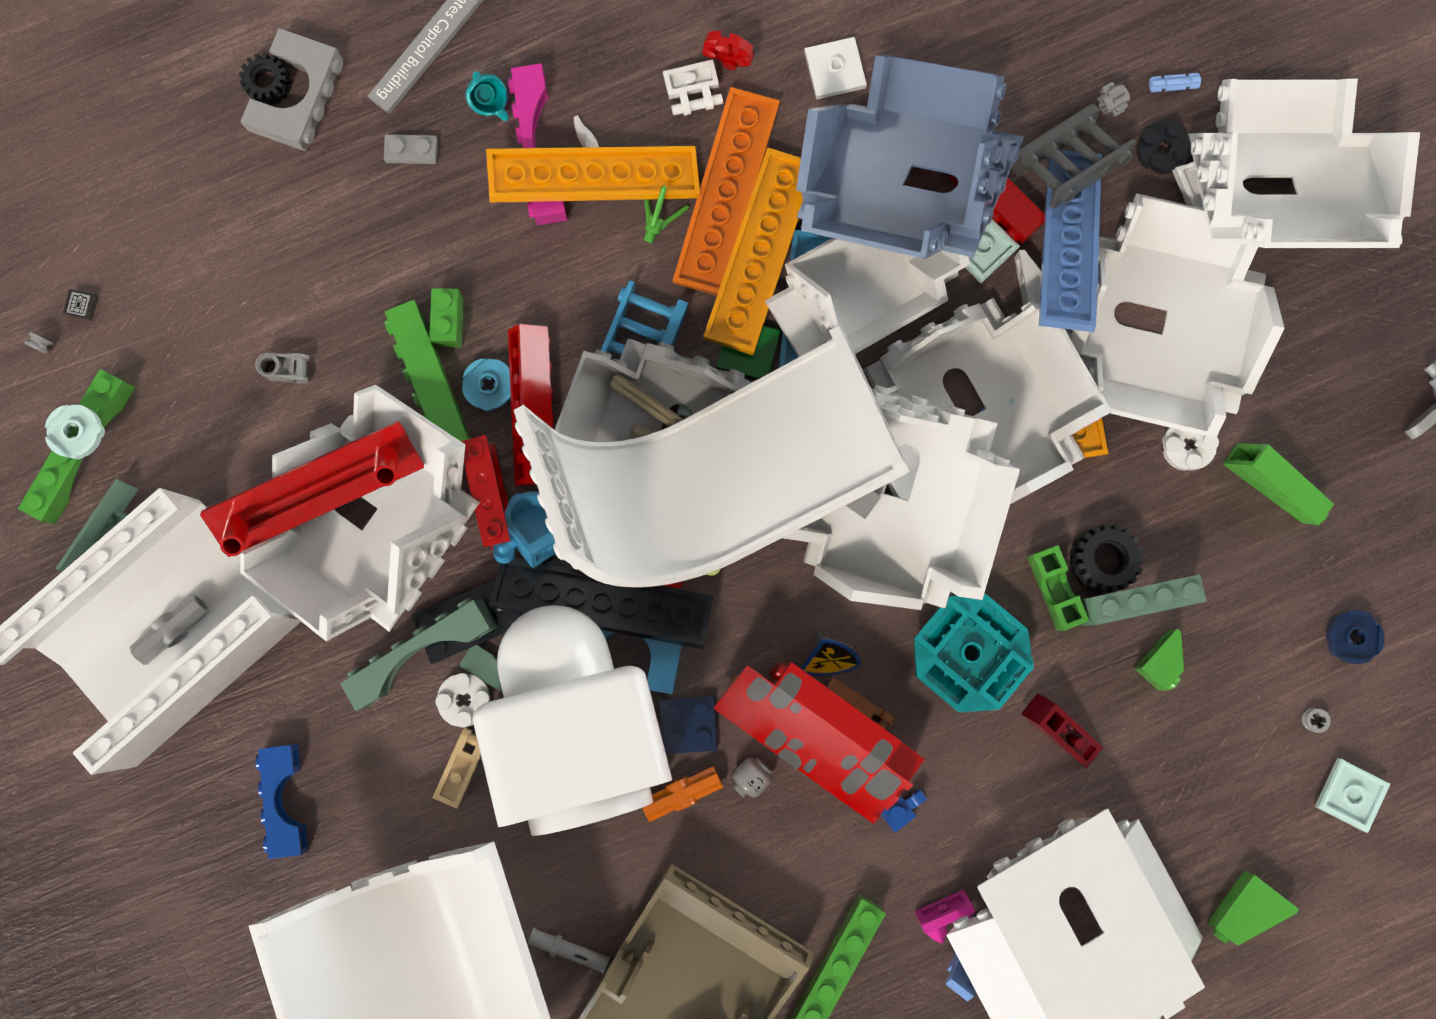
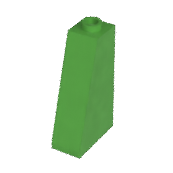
M1237 443L1223 462L1225 467L1301 523L1320 525L1328 517V512L1334 505L1269 444Z

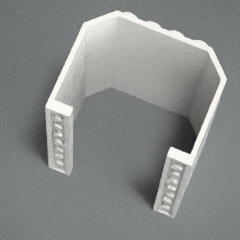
M162 488L157 489L0 625V665H5L23 648L37 649L62 666L107 719L108 722L73 752L75 757L91 775L137 767L301 622L241 574L240 554L228 557L221 551L219 543L200 516L201 511L208 507L198 499ZM191 595H196L203 600L210 613L187 631L188 635L181 642L165 649L147 665H143L133 657L129 647L152 629L151 624L157 618L167 612H172Z

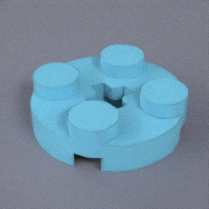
M483 358L474 361L467 367L463 375L462 391L471 405L477 409L492 412L501 409L511 400L510 373L505 363L497 359ZM486 378L489 381L495 380L493 384L494 389L491 391L489 389L485 391L482 389L485 386L483 381Z

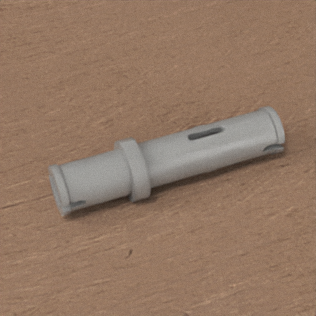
M533 928L527 945L550 952L552 957L558 955L602 972V974L605 973L610 956L602 955L563 940L561 935L557 934V937Z

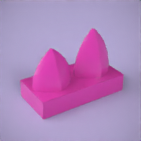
M963 889L914 912L924 933L934 941L943 944L947 934V925L963 916H968L970 919L971 914L975 913V910Z

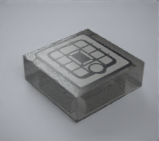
M69 289L63 314L92 321L98 296L93 293Z

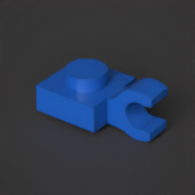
M918 788L906 799L900 796L899 800L888 810L884 809L881 815L896 833L917 817L912 809L922 804L927 798Z

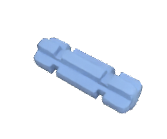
M1191 73L1188 76L1185 74L1164 76L1163 79H1161V76L1149 79V89L1152 93L1162 92V89H1164V92L1186 90V87L1188 89H1198L1201 84L1199 73Z

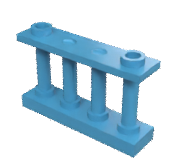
M629 280L627 287L623 286L619 293L618 301L620 305L601 351L609 354L612 351L622 355L625 345L615 341L620 327L656 340L657 344L664 342L674 347L689 310L688 303L678 299L676 306L671 305V307L637 295L634 293L636 290L635 283ZM630 303L667 317L666 320L669 321L667 329L659 331L625 318Z

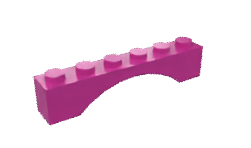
M541 63L511 68L512 78H508L510 94H515L516 102L512 103L514 119L519 118L520 127L515 128L517 141L523 144V148H536L535 134L537 121L543 106L548 100L545 74ZM565 201L527 202L529 217H534L537 225L568 221Z

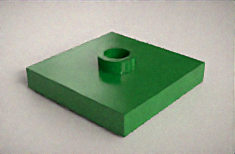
M763 326L754 355L722 346L716 369L728 372L730 369H734L744 373L746 377L757 380L769 374L780 330Z

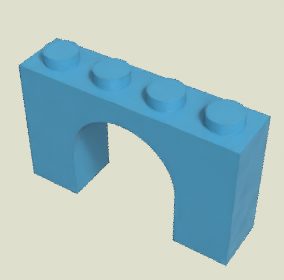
M601 630L606 640L615 634L614 632ZM643 638L651 652V663L647 679L649 690L673 694L682 645Z

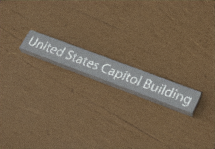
M447 0L369 93V99L390 114L484 0Z

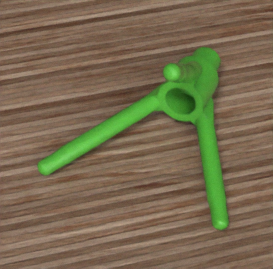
M666 186L661 188L653 215L651 214L650 199H644L646 212L645 230L647 231L643 240L653 244L656 234L659 235L661 229L663 230L669 223L689 209V206L685 205L665 220L660 219L659 215L667 189Z

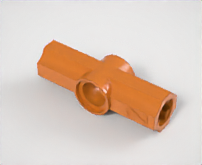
M708 767L691 777L685 776L666 785L665 789L652 794L653 803L642 807L648 821L651 822L674 810L677 812L697 803L698 799L723 788V785L715 767Z

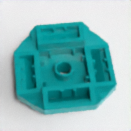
M984 594L982 600L949 596L946 608L939 607L913 638L915 677L956 712L1000 710L1034 668L1028 629L987 594ZM969 645L973 646L977 651L976 658L972 661H969L964 655V651Z

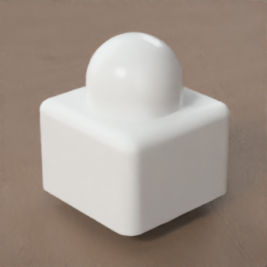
M559 605L543 606L523 614L512 623L502 638L497 656V669L504 698L482 704L473 714V724L498 827L528 820L531 836H538L602 821L652 804L653 798L650 787L672 780L644 671L635 666H623L614 669L609 647L601 629L591 618L576 609Z

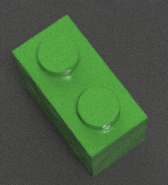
M432 288L430 341L435 347L462 348L464 297L458 289Z

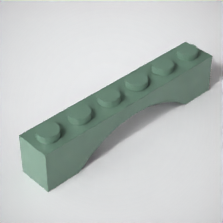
M470 597L457 605V611L452 614L449 611L441 614L434 619L436 624L428 628L425 625L412 633L414 637L406 642L405 639L398 641L390 647L392 651L385 656L383 653H380L369 660V666L364 669L360 666L347 673L348 679L340 684L355 711L366 709L389 695L392 683L399 670L409 658L421 649L439 641H475L497 628L498 625L483 599L472 600Z

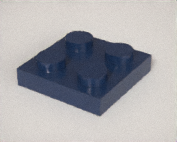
M714 696L660 700L662 741L666 754L717 751L715 712L713 709Z

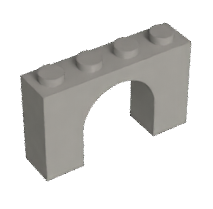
M278 28L269 52L280 60L282 64L308 74V92L301 102L289 108H276L249 99L240 122L249 132L306 151L308 145L314 140L317 122L323 118L327 97H331L333 93V83L336 75L342 71L343 58L334 47Z

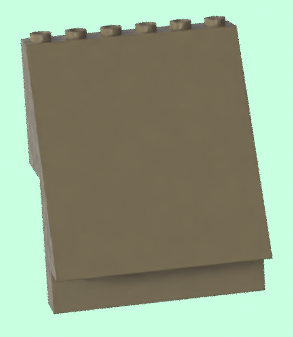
M671 864L667 872L661 877L577 1019H774L809 970L814 952Z

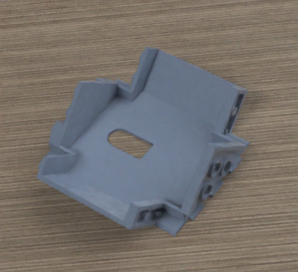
M876 55L867 106L850 103L849 106L835 104L808 109L796 191H801L803 203L797 215V218L803 219L801 231L923 259L940 251L974 258L987 224H990L992 221L995 205L1000 194L1005 190L1007 177L1013 163H1016L1018 159L1019 149L1025 137L994 131V127L998 126L1001 117V111L998 110L1000 99L1004 98L1006 92V83H1003L1005 76L889 55ZM912 167L951 174L958 179L957 187L948 193L905 186L904 184Z

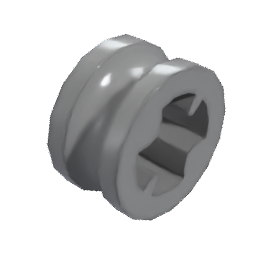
M29 332L30 339L25 341L24 344L48 354L47 347L52 346L53 342Z
M1309 708L1302 715V724L1309 731L1322 733L1330 726V716L1325 710ZM1313 714L1320 716L1322 719L1321 722H1318L1320 724L1318 727L1311 724V718L1314 719Z

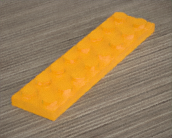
M695 146L486 149L490 203L658 199L662 186L667 187L664 199H692L700 195Z
M767 148L703 335L704 340L754 355L769 310L765 300L774 295L799 220L797 218L798 211L803 203L801 191H796L800 157Z

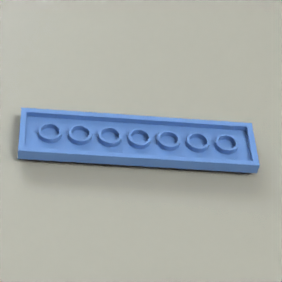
M1060 150L1081 171L1092 166L1077 151ZM1052 158L1047 159V170L1062 184L1072 179ZM1101 179L1076 194L1069 203L1061 204L1055 209L1050 207L1054 191L1046 184L1038 326L1094 332L1097 315Z

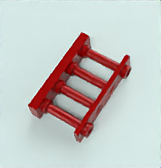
M483 435L461 442L465 444L464 465L471 496L480 502L475 509L482 544L484 548L491 546L493 552L494 545L511 541L505 518V511L509 500L496 445L494 443L488 444L487 436Z

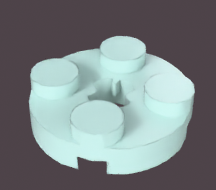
M75 404L58 407L49 415L45 424V428H47V437H45L47 445L56 454L67 458L79 460L90 455L99 446L101 438L105 435V429L101 425L98 415L82 405ZM71 426L79 427V433L76 437L70 438L68 436L71 433L68 431Z

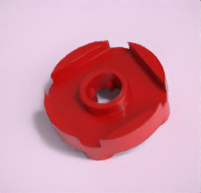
M710 31L707 33L702 49L704 56L722 62L724 68L735 71L737 66L746 67L752 64L755 52L752 53L753 46L748 41L730 33L729 38L721 36L722 31Z

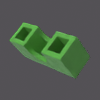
M1059 545L1028 556V562L1056 631H1065L1088 622L1089 619L1080 597L1072 592L1067 581L1066 571H1068V567Z

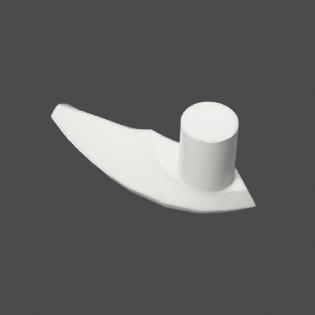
M576 115L574 117L575 130L583 148L599 147L592 132L583 125L579 116Z

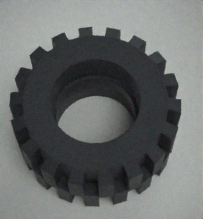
M1106 524L1085 531L1080 535V538L1075 540L1073 543L1075 548L1070 551V555H1073V560H1069L1070 566L1075 568V571H1072L1074 577L1078 576L1080 578L1078 582L1082 586L1087 585L1088 590L1098 591V593H1110L1128 588L1129 584H1133L1138 580L1136 576L1140 575L1143 571L1140 568V564L1145 563V557H1140V552H1144L1143 547H1138L1136 544L1139 539L1136 536L1131 537V531L1127 528L1122 530L1119 525L1110 526V524ZM1102 543L1112 546L1119 557L1118 567L1111 575L1101 572L1094 561L1095 550Z

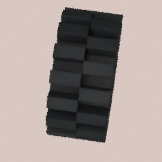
M263 53V58L259 54H255L256 60L254 61L249 57L247 59L249 65L247 66L243 63L241 68L244 72H239L241 77L239 81L245 92L251 99L262 103L265 102L270 106L272 105V100L276 104L280 103L279 97L282 96L285 99L287 97L285 90L290 92L291 89L288 84H292L287 69L280 60L273 55L270 58L267 53ZM269 71L274 74L275 78L271 85L265 88L257 86V78L262 73Z

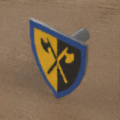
M816 631L813 634L816 645L799 668L809 675L825 676L850 671L862 666L859 654L853 647L845 642L824 637L822 631Z

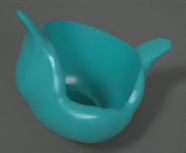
M474 72L465 91L466 101L470 108L480 115H496L503 121H508L509 115L505 107L508 103L509 95L502 80L492 74Z

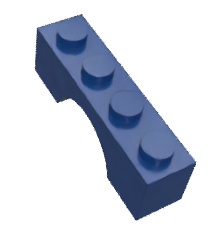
M299 744L258 749L255 762L261 776V781L258 784V793L260 798H263L261 822L265 825L266 836L263 839L264 851L268 853V859L298 856L307 853L309 849L306 824L292 819L287 814L282 802V793L286 782L294 774L301 771Z

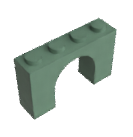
M1200 575L1183 577L1081 599L1089 619L1082 626L1099 625L1207 602Z

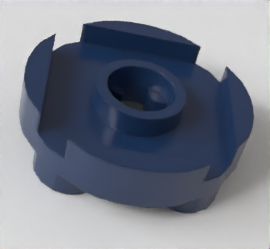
M1351 610L1332 617L1326 633L1329 652L1332 656L1345 663H1367L1383 649L1385 641L1383 628L1380 624H1377L1370 613L1365 611ZM1353 630H1356L1357 635H1361V640L1356 641V645L1350 640V634H1352Z

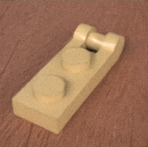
M466 727L461 732L432 797L456 809L459 808L481 759L477 737L472 733L473 730ZM467 743L475 746L473 754L464 750Z

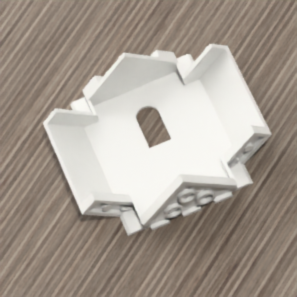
M1358 79L1222 80V85H1220L1218 90V100L1221 101L1220 112L1216 116V127L1219 128L1218 133H1187L1190 139L1191 154L1212 244H1247L1262 248H1399L1400 244H1402V221L1404 217L1411 216L1420 132L1352 133ZM1247 178H1292L1296 195L1253 194L1244 188L1243 181Z
M1136 193L1133 203L1129 202L1124 215L1126 221L1124 226H1119L1116 239L1099 235L1097 315L1094 332L1065 329L1111 409V414L1216 438L1226 419V412L1237 414L1241 396L1246 393H1253L1285 328L1275 290L1273 287L1264 285L1266 274L1248 270L1258 249L1257 246L1247 244H1212L1204 209ZM1122 302H1130L1167 311L1162 335L1119 324L1114 316L1116 306Z
M993 298L981 305L976 304L969 307L968 304H964L953 311L955 316L948 321L935 325L934 322L929 323L920 329L922 334L915 339L905 343L899 340L887 347L889 352L883 355L879 361L865 368L864 372L873 388L874 385L891 389L890 394L911 399V395L928 399L927 404L948 409L949 406H954L943 386V376L951 369L964 371L986 408L973 417L998 423L990 452L995 453L994 456L1009 459V465L1020 469L1010 502L1012 504L1073 471L1072 465L1085 457L1072 434L1112 411L1065 329L1038 326L1040 303L1033 300L1021 307L1023 312L1018 316L1014 313L1005 318ZM903 445L899 449L910 472L887 485L895 497L909 501L920 462V455L915 447Z
M377 385L354 393L353 415L348 416L340 428L330 423L311 431L310 440L272 455V478L396 421L401 422L421 457L424 468L395 481L390 486H384L362 496V498L377 508V511L363 530H360L334 509L254 545L240 554L241 574L325 641L334 638L369 618H372L386 630L390 631L404 610L410 611L422 594L419 591L420 587L427 577L432 579L445 561L441 557L450 545L456 546L468 529L464 526L480 503L461 490L465 444Z
M874 385L872 391L898 446L911 445L917 449L920 455V462L909 501L885 494L886 485L874 490L881 498L866 519L847 506H843L783 538L808 542L803 562L816 566L814 575L850 601L921 610L922 605L925 603L946 608L950 591L959 597L982 600L1020 469L1009 465V459L994 456L995 453L990 452L998 423L966 415L965 410L958 407L949 406L948 409L927 404L928 399L911 395V399L890 394L891 389Z
M1105 809L1091 818H1082L1074 821L1073 818L1067 819L1058 825L1059 829L1052 837L1041 840L1040 837L1029 841L1025 848L1016 853V858L1009 860L1008 857H1004L993 863L994 868L987 875L988 880L977 886L988 908L978 912L976 917L969 919L968 916H963L953 922L954 927L947 934L990 1019H1161L1162 1015L1165 1019H1169L1185 1008L1183 1004L1185 1000L1205 988L1191 962L1203 939L1198 927L1139 819L1132 822L1126 819L1116 823L1109 809ZM1068 887H1075L1080 890L1103 931L1102 934L1083 946L1080 945L1059 904L1061 892Z

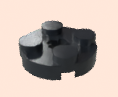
M1176 121L1153 123L1146 128L1137 143L1136 153L1138 160L1146 169L1150 168L1156 171L1155 173L1157 174L1173 173L1172 171L1176 167L1183 165L1191 154L1190 139L1182 129L1181 124ZM1161 142L1169 146L1168 153L1164 154L1163 150L1161 152L1158 150L1157 147L1160 146Z

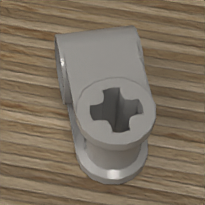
M264 353L256 359L255 367L257 372L269 381L305 384L309 380L306 377V370L310 356L300 353ZM275 362V369L270 373H266L267 364Z

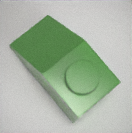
M1169 629L1134 668L1157 690H1172L1181 680L1179 676L1184 671L1182 637L1178 629Z

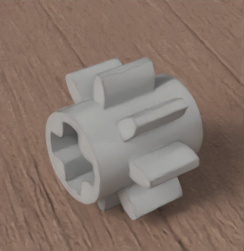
M1110 82L1099 91L1100 96L1097 97V105L1103 114L1112 112V115L1116 117L1128 107L1127 102L1130 101V95L1124 85L1120 84L1115 87L1114 83Z

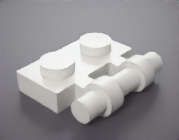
M713 59L663 71L669 99L679 97L681 102L671 105L673 116L678 114L686 116L690 115L691 111L703 108L711 110L714 109V106L723 104L721 93L711 96L710 92L711 89L719 88ZM702 92L703 98L688 100L687 95Z

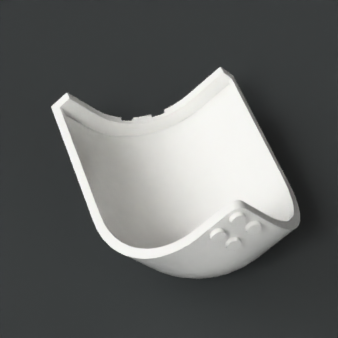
M494 841L431 855L429 860L418 863L417 860L372 874L351 882L352 888L349 885L337 891L335 889L327 891L249 925L277 1019H551Z

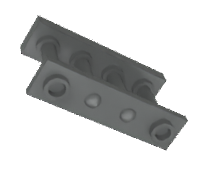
M1094 103L1019 149L1018 159L1012 165L1011 170L1017 176L1026 170H1032L1054 191L1050 204L1052 209L1061 204L1069 203L1076 194L1119 166H1126L1134 156L1133 151L1137 143L1134 139L1120 146L1097 126L1100 109ZM1084 133H1090L1111 153L1101 159L1078 137ZM1065 145L1073 147L1092 166L1081 171L1059 149ZM1045 158H1052L1072 179L1062 184L1040 161Z

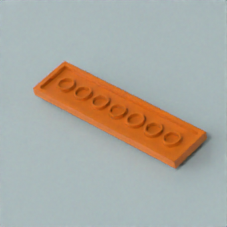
M730 87L700 187V195H698L673 277V284L717 296L765 156L780 100Z

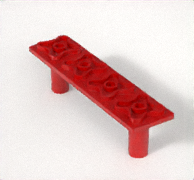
M396 421L201 511L200 516L219 543L221 551L228 557L237 556L254 545L273 538L379 488L390 486L395 481L423 469L424 463L401 422Z

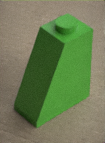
M1244 871L1207 924L1214 929L1212 934L1223 943L1227 944L1228 941H1231L1236 945H1240L1295 915L1299 909L1257 876Z

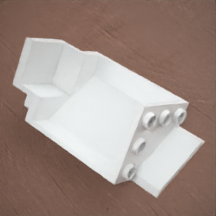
M832 238L785 264L788 274L786 281L789 287L765 300V303L798 357L832 340L829 330L838 325L848 338L856 354L947 302L948 297L945 283L959 276L958 271L970 265L969 256L940 251L923 259Z

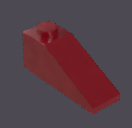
M1038 693L1021 713L1034 727L1085 768L1089 767L1103 749L1093 737L1056 703Z

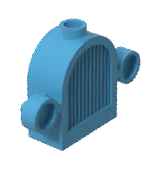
M540 492L518 493L508 501L505 518L511 541L493 546V554L497 562L502 564L511 562L515 557V550H518L529 565L534 568L556 554L553 548L555 543L554 536L545 523V519L548 517L537 497Z

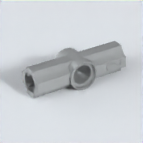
M191 595L172 612H167L157 618L151 624L152 629L129 647L130 653L143 665L149 664L165 649L181 642L188 635L187 631L210 613L207 605L196 595Z

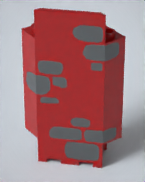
M790 661L777 662L769 674L772 676L770 681L747 665L713 708L872 824L879 819L884 809L888 810L899 800L900 794L904 789L908 791L913 786L909 781L925 759L903 744L901 740Z

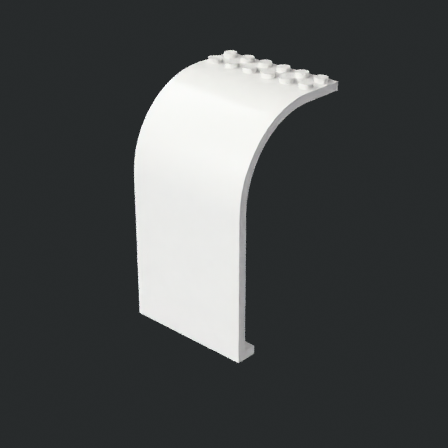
M838 325L829 330L832 340L692 416L666 429L635 439L615 442L576 440L552 429L524 405L515 409L514 413L517 420L515 428L524 442L522 450L530 461L532 467L530 475L538 486L540 493L537 497L539 503L546 511L548 518L545 519V523L554 536L555 543L553 548L560 560L564 559L574 569H579L589 577L614 586L651 587L677 583L730 565L909 473L910 470L850 342Z

